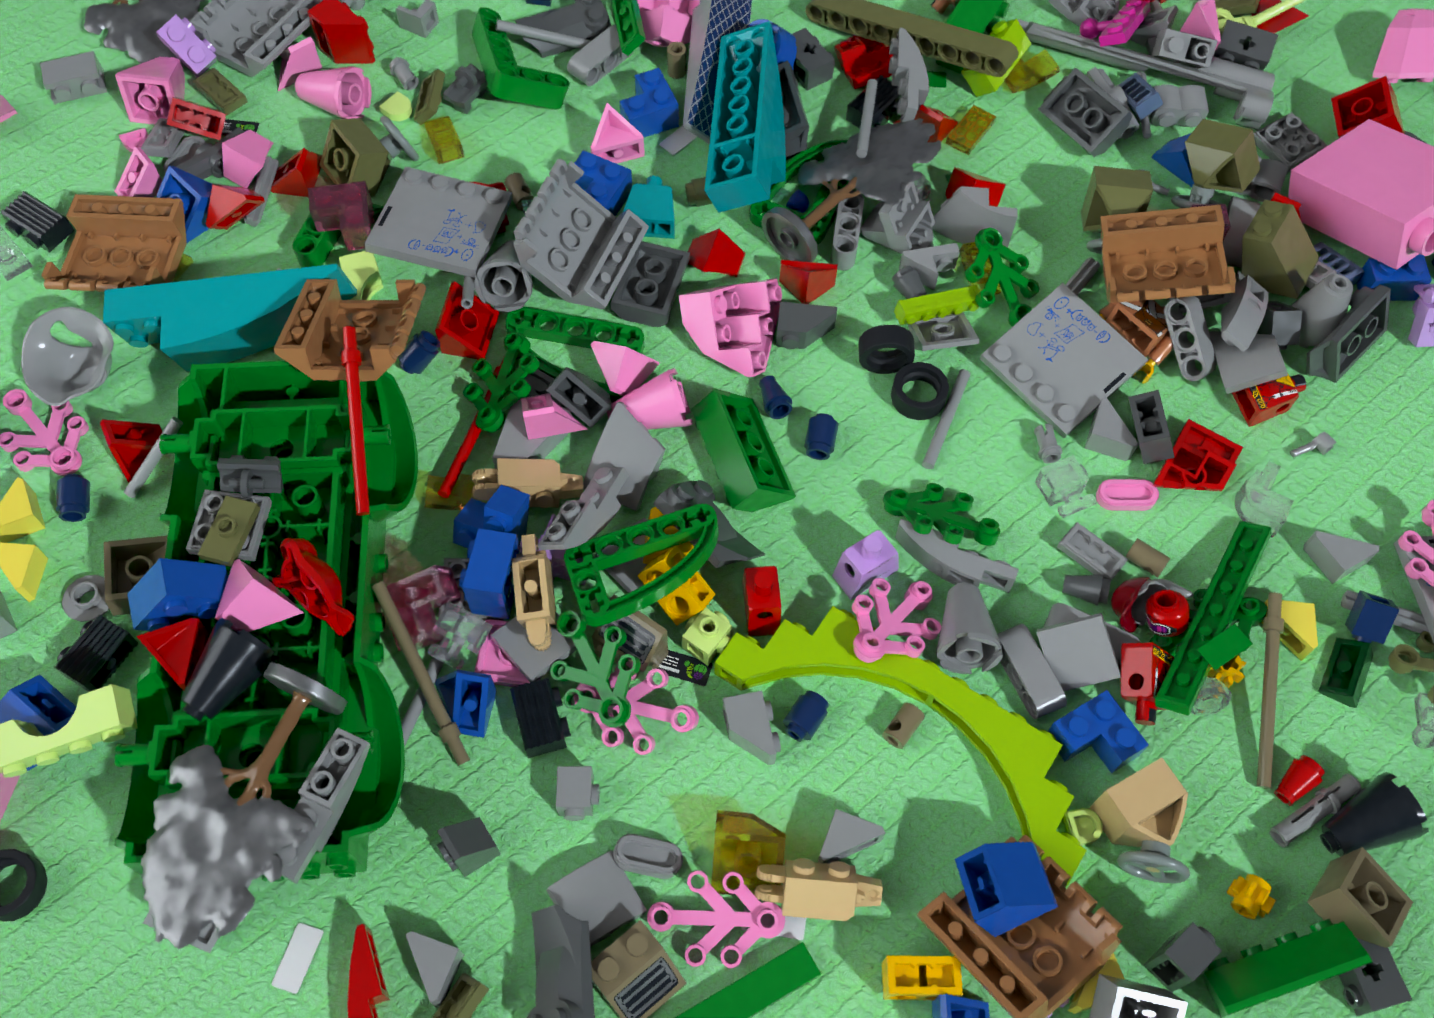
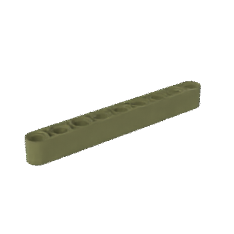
M811 0L805 8L807 17L816 24L890 45L892 38L897 37L899 28H905L918 46L921 55L994 77H1002L1018 58L1019 54L1016 46L1009 41L866 0Z

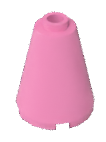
M353 66L301 73L295 82V90L300 99L342 119H362L365 115L361 113L364 108H369L372 95L369 78L364 77L362 73L364 71L361 68Z
M675 368L663 372L611 403V410L607 411L609 419L617 402H622L627 406L626 409L648 430L693 425L692 419L686 420L685 414L691 412L681 381L677 382L673 378V375L678 374Z

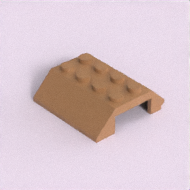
M75 194L66 217L77 232L61 271H59L53 262H47L41 275L45 280V289L97 290V292H104V290L173 282L187 243L183 201L175 198Z
M1221 205L1100 216L1102 263L1107 301L1109 303L1235 293L1236 277L1234 267H1227L1222 242L1225 224Z
M307 279L274 346V352L313 380H327L330 382L346 380V370L342 366L341 352L344 350L342 328L353 326L356 328L357 350L361 351L362 365L359 366L360 382L377 381L405 350L408 336L411 333L426 291V286L422 283L415 284V280H396L399 300H341L337 279Z
M1027 835L1022 836V837L1019 839V841H1018V842H1033V843L1036 845V848H1037V851H1038V853H1039L1040 859L1042 858V856H1043L1044 853H1045V852H1044L1032 839H1030ZM1011 836L1004 843H1012L1017 841ZM1046 857L1042 864L1058 907L997 937L992 936L974 922L964 889L952 899L945 892L941 893L917 913V917L1012 1018L1048 1017L1103 968L1122 942L1116 935L1123 925L1104 907L1099 908L1093 914L1092 910L1098 902L1076 881L1071 883L1066 889L1065 885L1071 876L1051 857Z

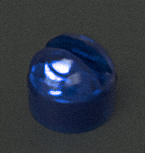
M798 189L790 197L786 207L804 213L808 209L809 198Z

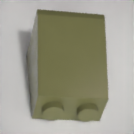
M1264 200L1242 237V274L1244 276L1248 274L1269 293L1298 299L1308 281L1309 275L1312 274L1319 260V256L1294 206Z

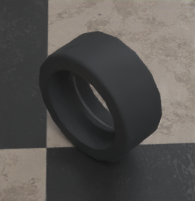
M897 325L875 326L866 330L859 337V362L863 368L870 372L878 374L896 373L902 367L914 361V338L912 333L904 327ZM895 348V350L891 351H877L878 349Z
M924 362L909 363L902 367L895 375L891 391L894 407L900 414L914 420H927L938 415L944 408L949 391L947 377L939 368L932 364ZM914 380L927 382L937 391L936 398L929 402L914 401L905 395L902 390L903 385Z
M17 849L0 850V871L11 865L22 866L27 872L26 886L21 895L12 903L0 906V921H15L27 916L39 905L46 892L48 880L45 868L37 859Z

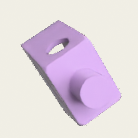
M876 530L842 553L832 577L849 599L852 600L868 590L874 579H885L898 571V552L880 530Z

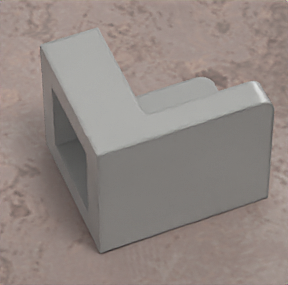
M425 0L418 9L413 8L409 10L400 5L396 8L400 28L426 38L439 23L435 2Z

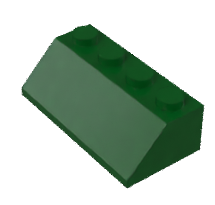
M960 0L945 23L989 35L992 32V27L1000 21L999 19H1004L1010 4L1006 3L1007 0ZM936 60L937 65L962 74L961 71L964 67Z
M714 389L691 409L695 418V425L702 435L705 449L712 459L716 475L723 485L727 502L732 509L755 512L796 497L753 399Z
M1329 918L1310 925L1309 928L1312 933L1298 938L1294 931L1275 938L1277 943L1275 947L1263 950L1262 945L1258 944L1242 950L1240 953L1243 958L1229 963L1227 957L1212 961L1207 966L1209 971L1204 972L1201 976L1222 1018L1359 968L1373 961L1344 921L1333 925Z

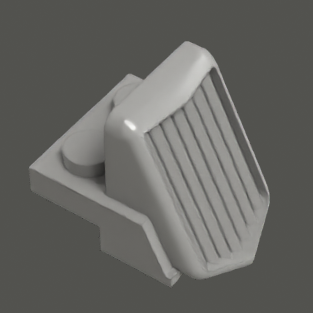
M902 181L901 191H906L905 198L900 199L897 205L887 204L884 201L879 202L861 226V232L864 237L902 254V251L933 247L934 233L932 227L935 224L931 206L929 201L919 200L914 181L910 183Z

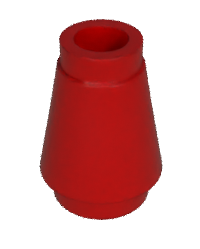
M1302 755L1299 759H1293L1274 793L1283 803L1291 806L1322 783L1321 777L1325 774V771L1312 758Z

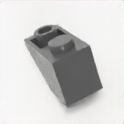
M480 817L445 826L437 831L442 839V842L437 844L442 856L452 871L459 868L464 877L501 855Z

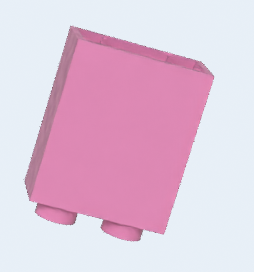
M1368 119L1291 169L1288 198L1301 203L1299 212L1302 223L1395 270L1419 254L1429 256L1434 252L1433 146Z

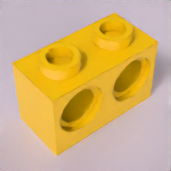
M678 545L673 546L651 560L637 576L645 585L675 566L685 557V554ZM697 571L684 584L657 602L677 626L704 610L716 594Z
M887 955L882 961L883 1000H935L940 994L959 997L963 995L961 962L955 956Z

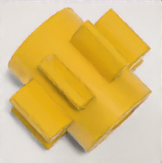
M1237 655L1217 670L1211 667L1207 675L1211 680L1210 684H1223V687L1228 689L1233 684V681L1239 683L1245 677L1239 670L1246 665V662L1241 661V658Z
M1248 874L1245 879L1242 876H1239L1237 880L1234 879L1226 892L1231 897H1234L1230 904L1233 910L1241 916L1252 920L1256 919L1257 915L1262 918L1265 914L1269 915L1276 902L1274 898L1269 896L1272 890L1270 884L1253 874Z

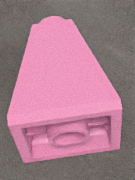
M157 57L117 72L115 75L130 122L155 125L159 118H168L172 97L184 99L185 75L181 60L178 58Z

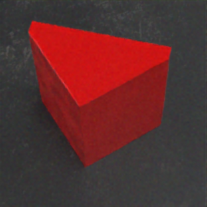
M454 281L450 285L435 328L437 339L441 345V352L443 354L472 359L485 358L499 311L493 309L489 304L483 303L476 295H474L473 306L470 309L463 308L461 306L463 286Z

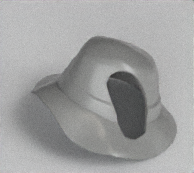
M75 307L56 308L35 319L29 326L22 345L21 367L23 378L29 390L44 403L51 406H60L72 398L91 392L101 386L107 379L112 365L111 352L114 341L108 327L95 315ZM62 321L68 330L90 341L93 346L80 347L59 342L51 336L50 329L55 322Z

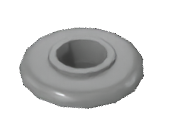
M86 575L76 579L68 586L63 594L62 606L64 612L71 619L80 622L92 621L99 614L103 615L109 610L105 602L104 577ZM95 591L94 597L89 602L80 603V599L85 593Z

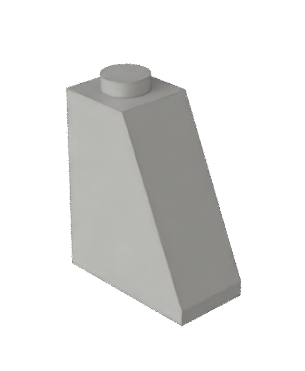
M520 399L509 409L492 456L494 467L497 469V458L544 459L568 433L528 440ZM562 407L570 415H572V412L568 408Z

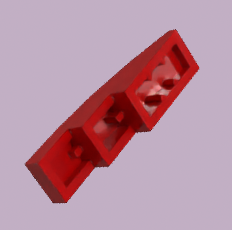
M363 923L356 927L350 960L347 1003L348 1018H379L376 1004L389 1000L372 931Z

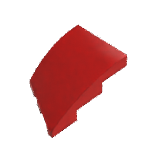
M853 35L834 46L841 67L854 89L866 86L869 79H876L880 75H883L884 78L892 76L891 73H888L891 57H893L892 54H889L890 45Z
M1188 419L1172 447L1174 458L1164 461L1152 486L1222 491L1237 465L1235 462L1243 447Z

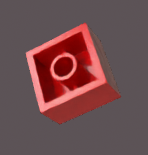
M1387 76L1331 98L1339 138L1368 119L1403 134L1407 132L1403 129L1396 94Z

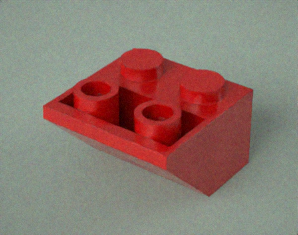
M323 0L307 10L319 50L335 64H372L375 62L374 45L369 39L367 31L369 29L368 24L362 16H357L353 13L345 2Z

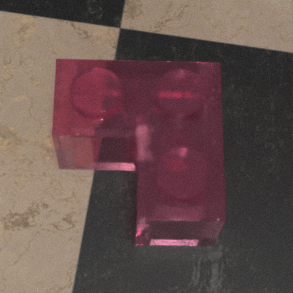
M366 181L308 188L309 211L317 232L340 229L348 251L365 249V242L374 227L373 204Z
M433 565L386 586L417 650L443 639L433 609L461 598L451 567ZM392 631V634H393V636H394V639H395V642H396L398 651H402V649H401V647H400V645H399V643H398V641H397V639H396V637H395V635H394V633H393V631Z

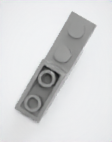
M899 28L897 37L892 38L890 42L889 54H892L893 57H891L888 73L892 74V85L898 86V94L902 95L898 103L897 114L901 115V122H908L915 119L921 104L924 105L929 93V79L924 59L918 46L905 28Z
M1238 271L1235 274V293H1230V302L1221 309V336L1229 346H1236L1244 352L1250 346L1262 323L1267 309L1269 292L1248 274L1244 276Z
M599 468L585 491L581 494L580 499L566 501L562 505L560 512L539 542V549L561 550L577 547L601 532L621 507L616 496L629 477L625 468Z
M900 519L895 538L916 561L929 571L954 585L967 582L979 587L981 583L1008 593L1010 592L1019 569L1011 567L1010 564L1001 560L993 561L981 557L974 551L959 550V544L946 542L943 539V535L937 530L932 529L929 534L917 533L909 521Z
M337 727L298 791L301 798L294 808L302 816H310L315 823V829L308 834L309 840L299 845L296 849L291 844L274 854L282 859V877L297 884L315 852H322L358 780L371 745L369 742Z

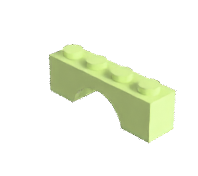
M365 250L339 257L342 271L357 289V295L350 300H370L376 292L384 288L374 253L366 252Z
M111 684L80 695L75 712L69 722L59 731L47 736L41 734L33 723L14 719L1 723L0 773L4 777L19 776L26 773V768L30 766L53 764L60 760L59 756L84 753L92 749V744L101 741L114 742L123 739L126 732L138 728L130 689Z

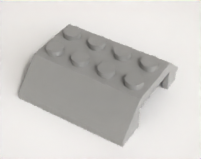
M211 0L203 8L210 18L203 11H199L189 21L196 28L195 35L201 41L205 38L216 49L214 54L217 56V60L253 77L264 70L311 25L307 10L323 0Z
M557 159L549 172L550 177H546L538 190V197H534L526 210V217L521 218L513 232L516 239L513 244L520 266L566 302L604 309L649 226L629 209L618 217L614 216L575 183L583 176L584 171L572 161L567 164L564 160Z

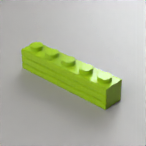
M976 285L898 300L893 312L900 325H910L917 321H928L936 317L943 318L950 314L958 315L965 311L972 312L979 308L975 297L980 291Z

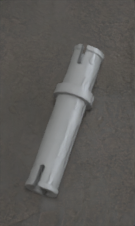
M1344 774L1342 778L1328 788L1323 787L1319 789L1312 800L1294 811V813L1279 824L1270 828L1271 837L1281 847H1287L1290 842L1312 828L1329 814H1336L1342 808L1341 805L1358 794L1362 789L1359 781L1351 774Z

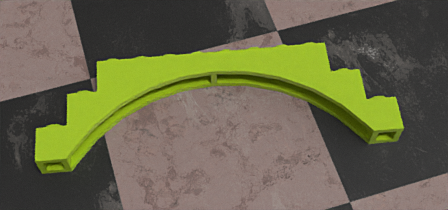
M834 606L831 607L813 635L809 634V631L803 625L797 622L791 623L784 619L764 649L753 637L749 635L744 637L736 632L715 661L714 674L740 691L783 678L827 675L858 678L893 688L929 706L957 727L986 758L1007 792L1020 824L1022 836L1027 835L1045 852L1041 862L1046 857H1051L1071 876L1070 880L1072 879L1087 849L1080 846V842L1074 836L1056 831L1075 796L1070 794L1068 789L1060 782L1055 780L1049 781L1044 778L1063 744L1056 741L1055 736L1050 732L1034 728L1020 714L1006 711L998 706L992 697L976 693L969 688L965 681L958 677L948 676L940 671V668L930 660H922L918 657L911 658L901 654L884 653L881 659L872 663L861 661L855 655L853 646L856 635L860 633L856 617L849 611L839 610Z

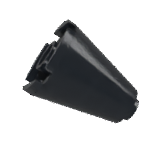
M219 618L214 625L180 699L186 704L182 710L200 722L204 716L213 719L265 673L271 662L276 663L279 660V656L273 655L275 652L266 644L244 629L234 632L230 629L234 623L223 618Z
M1384 772L1374 778L1322 825L1323 834L1320 835V839L1330 853L1336 852L1339 856L1348 854L1361 847L1367 851L1419 838L1426 834L1429 828H1422V823L1427 821L1426 815L1407 786L1404 784L1398 787L1391 781L1396 776L1392 773Z

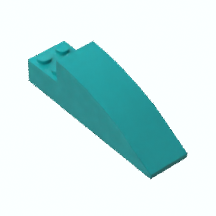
M770 21L721 36L704 189L718 213L769 200L771 185L786 181L784 111L773 30Z
M338 264L104 290L103 323L133 347L143 348L147 347L148 344L160 343V350L186 372H189L191 364L228 363L274 346L307 279H337L341 300H350L355 297L357 289Z

